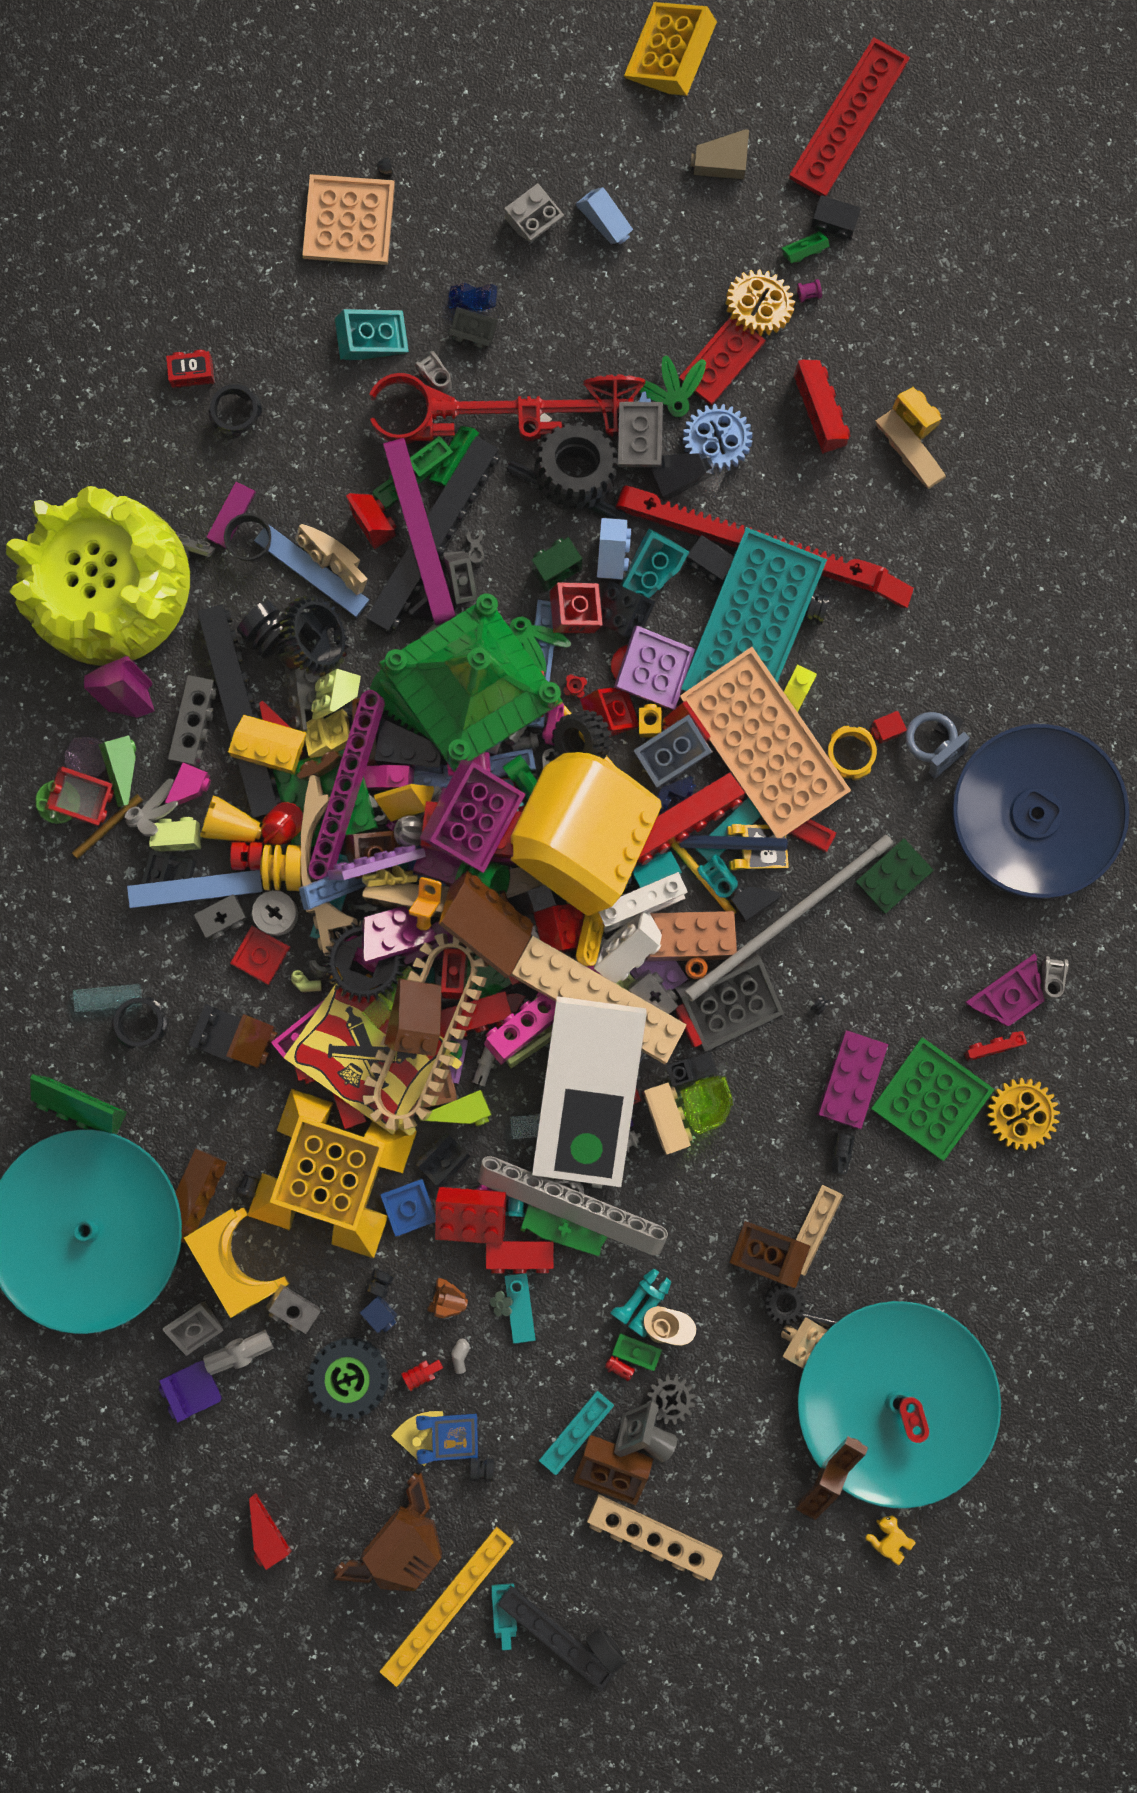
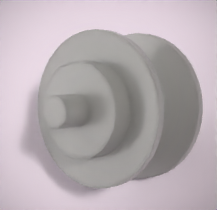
M629 1130L627 1152H629V1147L631 1146L638 1148V1138L641 1137V1134H635L634 1130Z

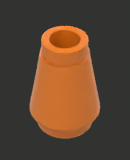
M691 958L686 964V973L693 979H701L707 973L708 966L702 958ZM694 964H697L700 967V970L697 973L692 971V967Z

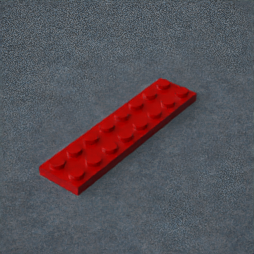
M873 37L791 171L789 179L819 196L827 197L909 62L910 57Z

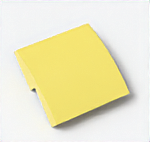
M343 709L325 719L322 717L318 720L311 719L306 722L307 731L305 732L307 736L305 742L310 758L321 757L332 750L338 752L345 749L351 728L348 715Z

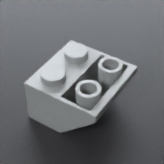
M538 183L504 208L507 222L518 235L530 242L564 217V214Z

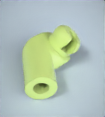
M295 970L292 973L291 981L301 992L322 991L321 980L309 981L300 970Z

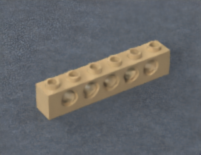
M600 1494L597 1495L587 1517V1522L590 1523L589 1527L600 1533H602V1530L611 1533L610 1537L614 1540L622 1542L624 1539L631 1543L632 1548L643 1552L644 1549L652 1552L651 1556L662 1562L664 1559L673 1562L672 1566L681 1571H684L686 1568L693 1572L692 1575L702 1581H705L706 1578L712 1580L722 1558L720 1550ZM608 1515H617L619 1518L618 1522L615 1525H609L606 1522ZM630 1524L639 1526V1531L634 1535L626 1531ZM655 1533L659 1535L658 1543H648L647 1538L650 1534ZM672 1543L680 1545V1550L676 1554L668 1552V1547ZM692 1553L701 1555L698 1563L693 1564L688 1561Z

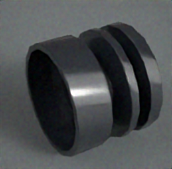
M265 600L254 607L242 619L237 628V632L247 642L254 641L252 647L255 651L259 650L258 653L262 658H268L286 644V642H281L285 635L280 633V630H283L280 622L284 621L282 616L278 618L280 611L270 600Z

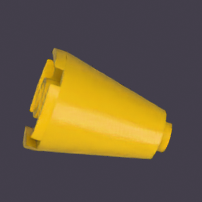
M212 797L200 837L250 843L254 842L255 839H260L262 827L259 826V821L221 798Z

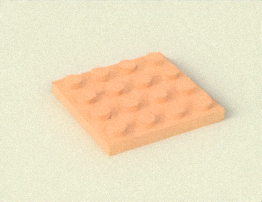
M310 174L303 259L388 265L395 182L392 180Z

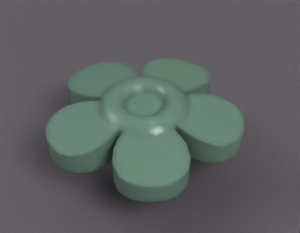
M499 1291L495 1294V1297L490 1299L491 1306L496 1307L494 1308L495 1315L509 1316L512 1313L509 1306L513 1304L511 1297H505L504 1292Z

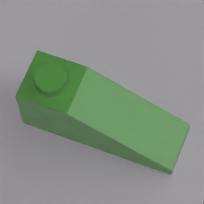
M129 736L99 744L110 783L113 784L112 789L114 790L118 807L128 805L136 757L134 741L130 740Z

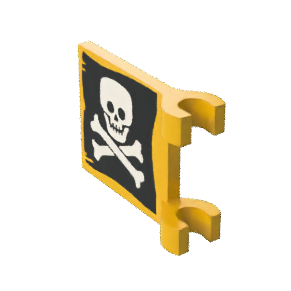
M733 824L727 827L728 836L741 835V837L776 838L768 825ZM742 850L743 859L729 861L730 870L788 868L787 850Z

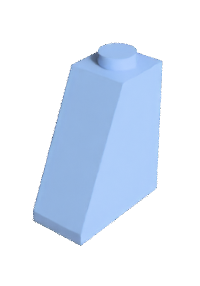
M604 187L591 190L576 203L580 211L610 244H622L630 237L628 234L633 228Z

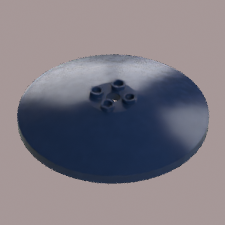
M1030 724L1014 727L999 733L984 743L971 756L956 783L953 794L952 818L956 837L963 853L971 865L985 879L1000 889L1015 895L1035 899H1048L1079 891L1093 883L1109 869L1117 858L1126 838L1129 824V802L1127 791L1118 769L1097 744L1068 728L1049 724ZM1033 808H1038L1042 811L1041 819L1037 820L1032 817L1031 811Z

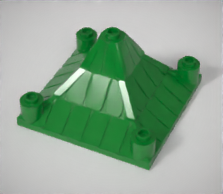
M491 594L480 595L475 605L402 650L393 649L389 651L385 659L379 662L382 671L453 772L456 771L461 760H474L563 702L560 698L561 690L559 686L545 679L542 672L535 665L530 655L498 612V601Z

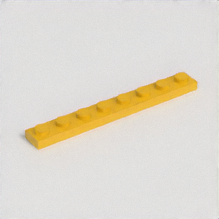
M497 1526L381 1668L380 1673L396 1687L513 1544L514 1541Z

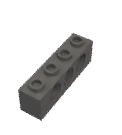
M188 675L168 757L171 763L180 765L186 763L195 768L198 767V763H202L204 756L202 745L203 742L207 741L209 729L206 728L208 721L212 720L214 709L211 708L212 702L217 699L219 691L214 680ZM204 697L205 701L202 705L196 706L194 704L196 698ZM192 718H200L197 726H190ZM187 739H195V744L191 748L185 747Z

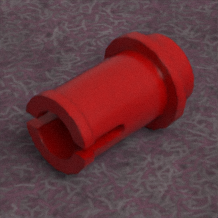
M610 1356L605 1368L608 1369L609 1373L612 1371L628 1382L635 1369L618 1360L619 1357Z

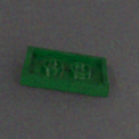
M904 838L855 883L885 915L934 870Z

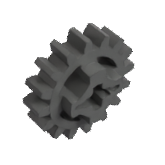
M666 1374L664 1381L658 1377L659 1384H651L654 1391L647 1392V1395L652 1397V1400L647 1401V1403L653 1402L656 1404L657 1395L662 1398V1404L657 1410L656 1420H660L663 1417L664 1423L667 1424L669 1419H672L674 1425L677 1424V1418L685 1421L684 1414L691 1415L689 1407H695V1403L690 1401V1399L695 1398V1394L689 1393L692 1386H685V1378L679 1382L678 1375L670 1379L669 1375ZM665 1385H675L672 1389L665 1390L663 1388ZM683 1390L686 1395L685 1404L680 1399ZM673 1394H676L674 1397L676 1403L674 1404L671 1402L668 1405L666 1396H672ZM677 1409L680 1411L676 1414H667L669 1410Z

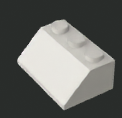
M648 910L635 915L600 946L594 969L615 984L619 980L624 981L634 967L639 968L649 954H655L661 947L662 934Z

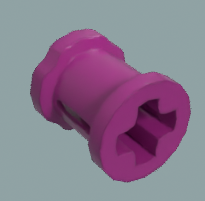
M819 279L808 284H797V294L800 303L804 302L805 299L822 298V288Z

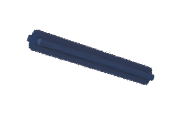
M689 835L686 840L679 843V846L681 848L786 851L788 841L786 838Z

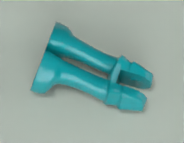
M652 1269L643 1276L644 1279L639 1282L635 1293L623 1307H615L610 1312V1314L627 1325L645 1295H650L639 1313L628 1325V1327L644 1338L647 1335L644 1327L646 1312L656 1307L661 1300L663 1301L671 1285V1280L666 1277L657 1290L652 1287L651 1284L659 1273L655 1269Z

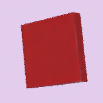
M251 926L230 964L270 985L291 947Z

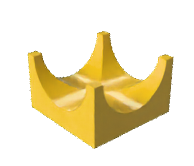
M245 1207L236 1212L231 1209L184 1237L230 1318L244 1312L275 1293L279 1289L280 1284L284 1286L289 1284L285 1276L273 1281L255 1280L244 1274L236 1265L232 1256L231 1241L236 1227L248 1215Z

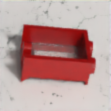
M59 767L45 809L98 826L106 818L107 810L104 809L106 803L112 799L114 790L111 788L113 784L65 767Z

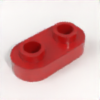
M905 1397L899 1404V1412L905 1433L915 1443L924 1442L929 1436V1427L922 1404L914 1397ZM913 1404L914 1409L912 1412H907V1405ZM916 1426H919V1427H920V1433H919V1434H914V1433H913V1428H914V1427H916Z

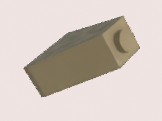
M742 130L697 145L696 154H691L690 166L694 167V175L744 179L749 130Z

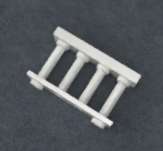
M679 872L623 895L612 907L600 911L599 914L605 925L604 932L608 933L622 927L635 915L646 910L649 913H654L685 900L684 894L687 893V890Z

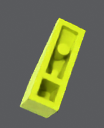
M798 664L784 690V694L797 712L817 675Z

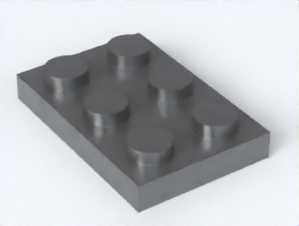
M663 402L619 403L618 467H661Z

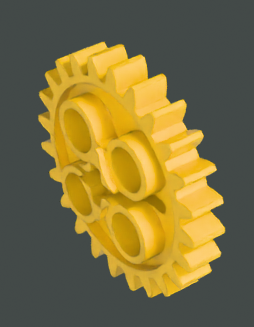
M750 270L748 276L743 272L740 278L736 277L734 283L731 282L726 294L725 304L729 305L727 312H733L730 319H737L736 326L743 324V331L750 328L751 334L758 330L760 336H762L763 331L770 335L772 329L777 333L780 327L784 329L786 323H789L794 311L795 301L791 300L793 293H787L790 287L782 286L784 280L776 281V274L772 278L769 277V271L762 275L761 270H758L757 275H755ZM768 289L769 291L766 294L765 299L760 304L758 311L754 316H752L751 314L753 313L756 305L759 303L764 291Z
M1019 1078L1018 1084L1012 1079L1010 1080V1087L1003 1083V1091L995 1089L998 1096H990L994 1104L987 1105L992 1110V1113H988L986 1116L991 1117L993 1121L989 1122L988 1126L995 1125L992 1134H1000L998 1141L1006 1139L1005 1146H1009L1013 1142L1014 1149H1018L1020 1144L1023 1150H1027L1028 1144L1032 1149H1035L1036 1142L1044 1145L1043 1137L1051 1139L1049 1131L1056 1132L1052 1124L1059 1123L1057 1119H1054V1115H1058L1060 1112L1054 1111L1053 1107L1057 1106L1058 1103H1051L1050 1100L1054 1097V1094L1046 1095L1048 1087L1040 1089L1041 1082H1037L1033 1086L1032 1079H1028L1026 1084L1023 1078ZM1024 1093H1028L1031 1097L1028 1105H1025L1021 1100ZM1039 1103V1107L1026 1113L1025 1118H1018L1009 1126L1006 1124L1007 1121L1020 1115V1110H1028L1034 1104ZM1006 1104L1012 1107V1114L1009 1117L1003 1113V1107ZM1037 1111L1043 1116L1040 1124L1036 1123L1033 1119ZM1018 1123L1022 1124L1025 1128L1021 1136L1015 1132V1126Z

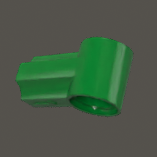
M518 755L505 764L503 769L513 783L515 782L518 785L520 791L525 793V798L529 800L537 780L530 772L531 769L523 757Z

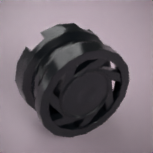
M816 592L813 593L805 621L813 620L816 621V624L822 625L830 595L824 594L821 596L816 594Z

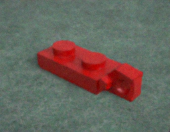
M1023 1031L1012 1032L1006 1040H1003V1037L990 1040L988 1045L982 1046V1043L970 1045L969 1050L964 1055L966 1061H971L1024 1046L1027 1042Z

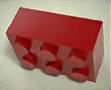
M439 1187L436 1198L435 1240L502 1244L505 1233L506 1192Z

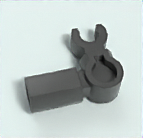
M479 531V537L476 540H473L470 532H467V542L470 546L466 554L470 557L471 566L480 567L484 563L483 546L480 545L483 541L481 531ZM453 551V552H443V553H444V556H448V555H453V554H457V553H462V552H465V551Z

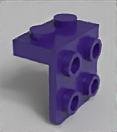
M203 1360L160 1380V1393L163 1398L167 1397L170 1404L168 1411L172 1419L176 1418L177 1422L219 1403L222 1399L213 1376L207 1372Z

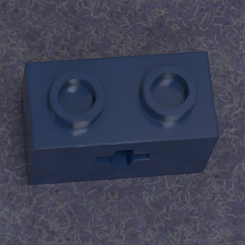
M380 1296L360 1312L377 1333L381 1330L384 1333L387 1332L396 1323L394 1318L397 1316V1313Z

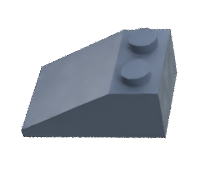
M687 715L634 750L656 787L664 786L712 753L690 715Z

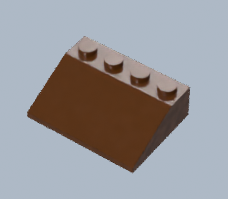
M468 870L450 885L439 922L440 926L506 979L512 973L531 938L534 925L529 918L520 914L512 904L504 901L498 896L496 891L487 887L477 876L471 874Z

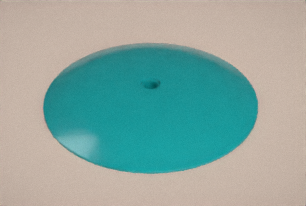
M74 1130L56 1134L38 1142L11 1164L0 1180V1288L23 1314L43 1326L61 1332L74 1334L102 1332L120 1326L138 1316L156 1300L165 1288L176 1266L182 1239L181 1212L176 1193L168 1176L149 1153L132 1141L116 1134L97 1130ZM86 1225L90 1228V1234L87 1237L83 1233Z
M891 1301L869 1305L848 1314L835 1323L821 1337L809 1355L803 1369L798 1393V1413L803 1437L810 1453L820 1468L823 1462L848 1436L859 1440L868 1447L866 1455L848 1473L842 1488L844 1491L858 1499L878 1506L912 1508L932 1504L950 1496L966 1485L977 1474L987 1460L997 1437L1001 1417V1396L996 1372L990 1358L976 1337L965 1326L948 1314L933 1307L913 1302ZM914 1397L921 1402L929 1427V1436L924 1442L915 1443L907 1437L899 1409L893 1407L895 1398ZM909 1404L906 1407L907 1412H912L914 1409L913 1404ZM919 1426L914 1427V1428H913V1433H914V1434H919V1433H920V1427H919Z

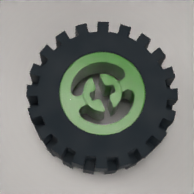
M344 1337L331 1342L318 1352L310 1365L311 1370L308 1374L310 1386L308 1389L309 1393H312L314 1396L312 1400L315 1404L318 1403L321 1406L320 1410L322 1412L330 1413V1417L335 1419L337 1417H341L342 1420H348L349 1418L358 1419L363 1415L369 1414L381 1402L388 1388L389 1369L387 1370L386 1359L381 1356V1351L378 1348L375 1349L369 1341H362V1338ZM348 1363H353L362 1370L364 1385L361 1390L356 1389L359 1377L354 1378L351 1384L348 1381L341 1383L339 1387L349 1392L346 1395L340 1393L335 1388L332 1376L336 1367L341 1369L337 1381L343 1379L346 1376L345 1373L348 1376L355 1375L357 1370L348 1366Z

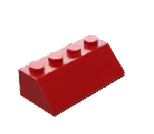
M799 360L794 378L822 454L846 446L850 437V431L841 419L843 418V412L840 405L837 406L834 400L836 394L833 386H829L827 381L829 376L826 367H822L820 360Z

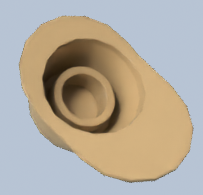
M657 1306L649 1309L644 1316V1327L648 1336L657 1343L682 1346L694 1339L696 1334L694 1321L682 1312Z

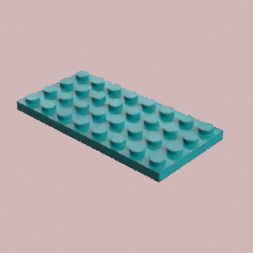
M746 527L681 689L688 691L751 647H753L773 678L778 682L827 559Z

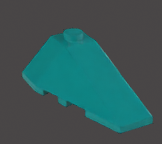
M648 529L621 586L650 598L672 576L679 572L689 551L655 531Z

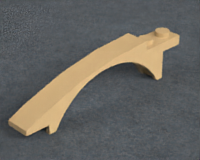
M315 775L309 778L301 829V876L303 886L315 882V879L311 877L308 871L311 861V843L315 829L326 812L330 799L328 795H323L320 778ZM330 902L306 910L308 913L316 914L313 920L316 929H319L318 945L324 954H330L326 946L333 947V944L330 942V938L335 939L333 931L343 929V926L349 928L352 922L355 926L358 925L356 918L339 911Z

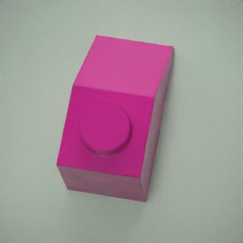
M182 763L165 803L177 801L178 805L202 796L203 791L206 792L210 786V775L205 771Z

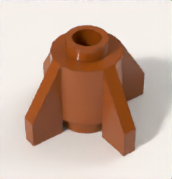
M438 1278L436 1280L437 1290L427 1311L433 1312L434 1316L442 1319L459 1315L461 1311L464 1312L468 1303L465 1293L461 1292L447 1280Z

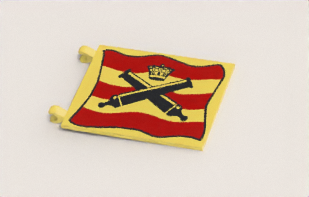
M334 986L284 1058L373 1120L370 1114L378 1110L376 1103L364 1105L363 1096L374 1095L375 1087L364 1084L367 1076H374L376 1079L380 1076L378 1073L369 1072L373 1063H379L382 1066L385 1064V1060L375 1059L378 1050H384L387 1053L390 1051L389 1047L380 1044L383 1037H386L393 1003L381 994H378V1001L375 1000L374 996H371L370 1003H367L366 997H362L361 1002L358 1003L357 996H354L352 1001H350L349 993L342 997L343 989L340 988L335 991ZM439 1037L435 1057L396 1052L381 1088V1099L388 1111L396 1115H405L410 1112L422 1094L444 1038ZM446 1049L444 1055L453 1056L450 1054L451 1051ZM455 1057L452 1066L459 1069L462 1062ZM385 1115L380 1122H376L394 1135L396 1130L385 1128L389 1119L388 1116ZM399 1119L398 1128L408 1135H413L416 1128L404 1130L403 1119Z

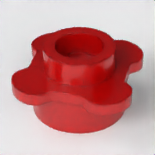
M568 675L566 677L567 685L564 688V694L567 696L576 695L577 698H582L585 694L583 690L587 684L586 678Z

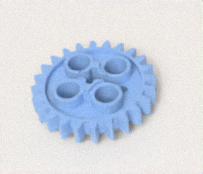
M714 404L712 410L706 405L705 412L698 409L697 417L691 415V422H686L687 429L683 430V436H685L683 444H686L685 452L707 455L712 460L714 468L718 467L719 472H722V467L724 466L729 471L730 464L737 467L738 459L744 461V454H749L750 449L748 447L752 446V440H750L752 432H749L751 425L745 424L746 417L740 418V411L734 414L732 406L727 411L725 410V404H722L721 409H717L716 404ZM710 422H713L715 425L717 437H714V429ZM727 423L729 426L723 428L720 427L719 424ZM707 430L709 433L703 435L700 434L699 431ZM718 439H721V447L725 454H722L720 451ZM732 441L735 442L736 445L731 447L728 446L726 443ZM712 448L715 449L716 452L708 453L706 450Z

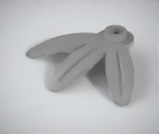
M173 779L166 780L142 809L133 807L125 813L126 824L129 827H138L144 836H152L158 832V827L151 821L166 816L178 805L177 801H173L158 807L170 792Z

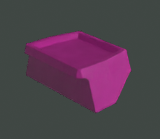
M128 656L103 665L84 676V688L109 712L138 718L155 711L148 691L153 683Z

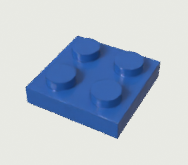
M423 1179L381 1194L395 1237L436 1222V1214Z

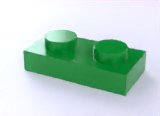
M819 231L782 247L783 256L793 263L802 261L804 257L811 254H818L830 246L828 238Z
M620 1333L612 1355L654 1371L662 1349Z

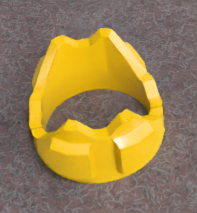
M843 726L833 732L828 746V757L842 778H852L854 781L867 776L871 772V766L877 754L876 744L870 732L862 727ZM853 736L866 742L871 751L867 765L859 770H847L841 767L833 755V746L837 739Z

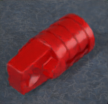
M427 1360L418 1364V1366L413 1367V1369H409L401 1374L408 1389L412 1391L414 1388L419 1387V1385L435 1379L433 1373L441 1370L443 1366L440 1360L428 1364Z

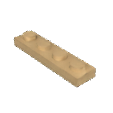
M824 1185L821 1186L796 1238L797 1241L811 1246L801 1272L804 1276L844 1196Z

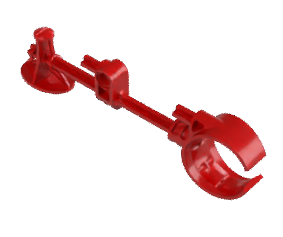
M394 373L382 378L374 385L369 394L371 400L375 401L379 392L387 386L407 384L415 387L423 394L427 404L426 418L417 429L402 435L391 434L378 425L375 418H371L370 421L374 430L383 439L390 442L404 438L405 443L409 444L415 441H433V436H455L454 423H433V419H437V416H443V419H446V416H452V419H455L459 414H516L519 419V434L521 438L525 441L540 439L541 435L551 434L552 429L557 426L560 429L562 428V421L540 422V416L544 413L602 412L606 435L619 437V428H617L619 403L634 402V397L645 385V379L631 375L617 374V376H613L611 374L605 377L600 375L584 380L583 385L596 400H542L540 396H537V399H531L530 396H527V399H521V396H518L514 401L459 402L455 397L425 385L415 376L406 373ZM629 388L627 390L617 393V389ZM601 389H612V393ZM593 390L611 396L612 398L600 399ZM635 390V392L631 395L629 399L617 398L618 396ZM606 412L613 413V429H609ZM532 424L535 426V431L527 433L524 430V426Z

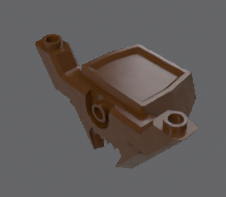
M422 1471L419 1475L414 1473L406 1482L409 1485L406 1492L410 1504L406 1508L400 1506L363 1550L360 1557L362 1561L348 1560L346 1564L341 1562L333 1571L336 1575L333 1580L370 1583L374 1579L380 1589L415 1591L442 1557V1551L435 1522L425 1517L431 1506Z

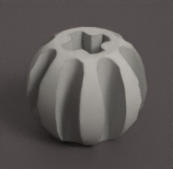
M413 815L400 818L394 828L396 842L401 846L415 845L417 847L421 845V839L419 838L422 834L423 821Z

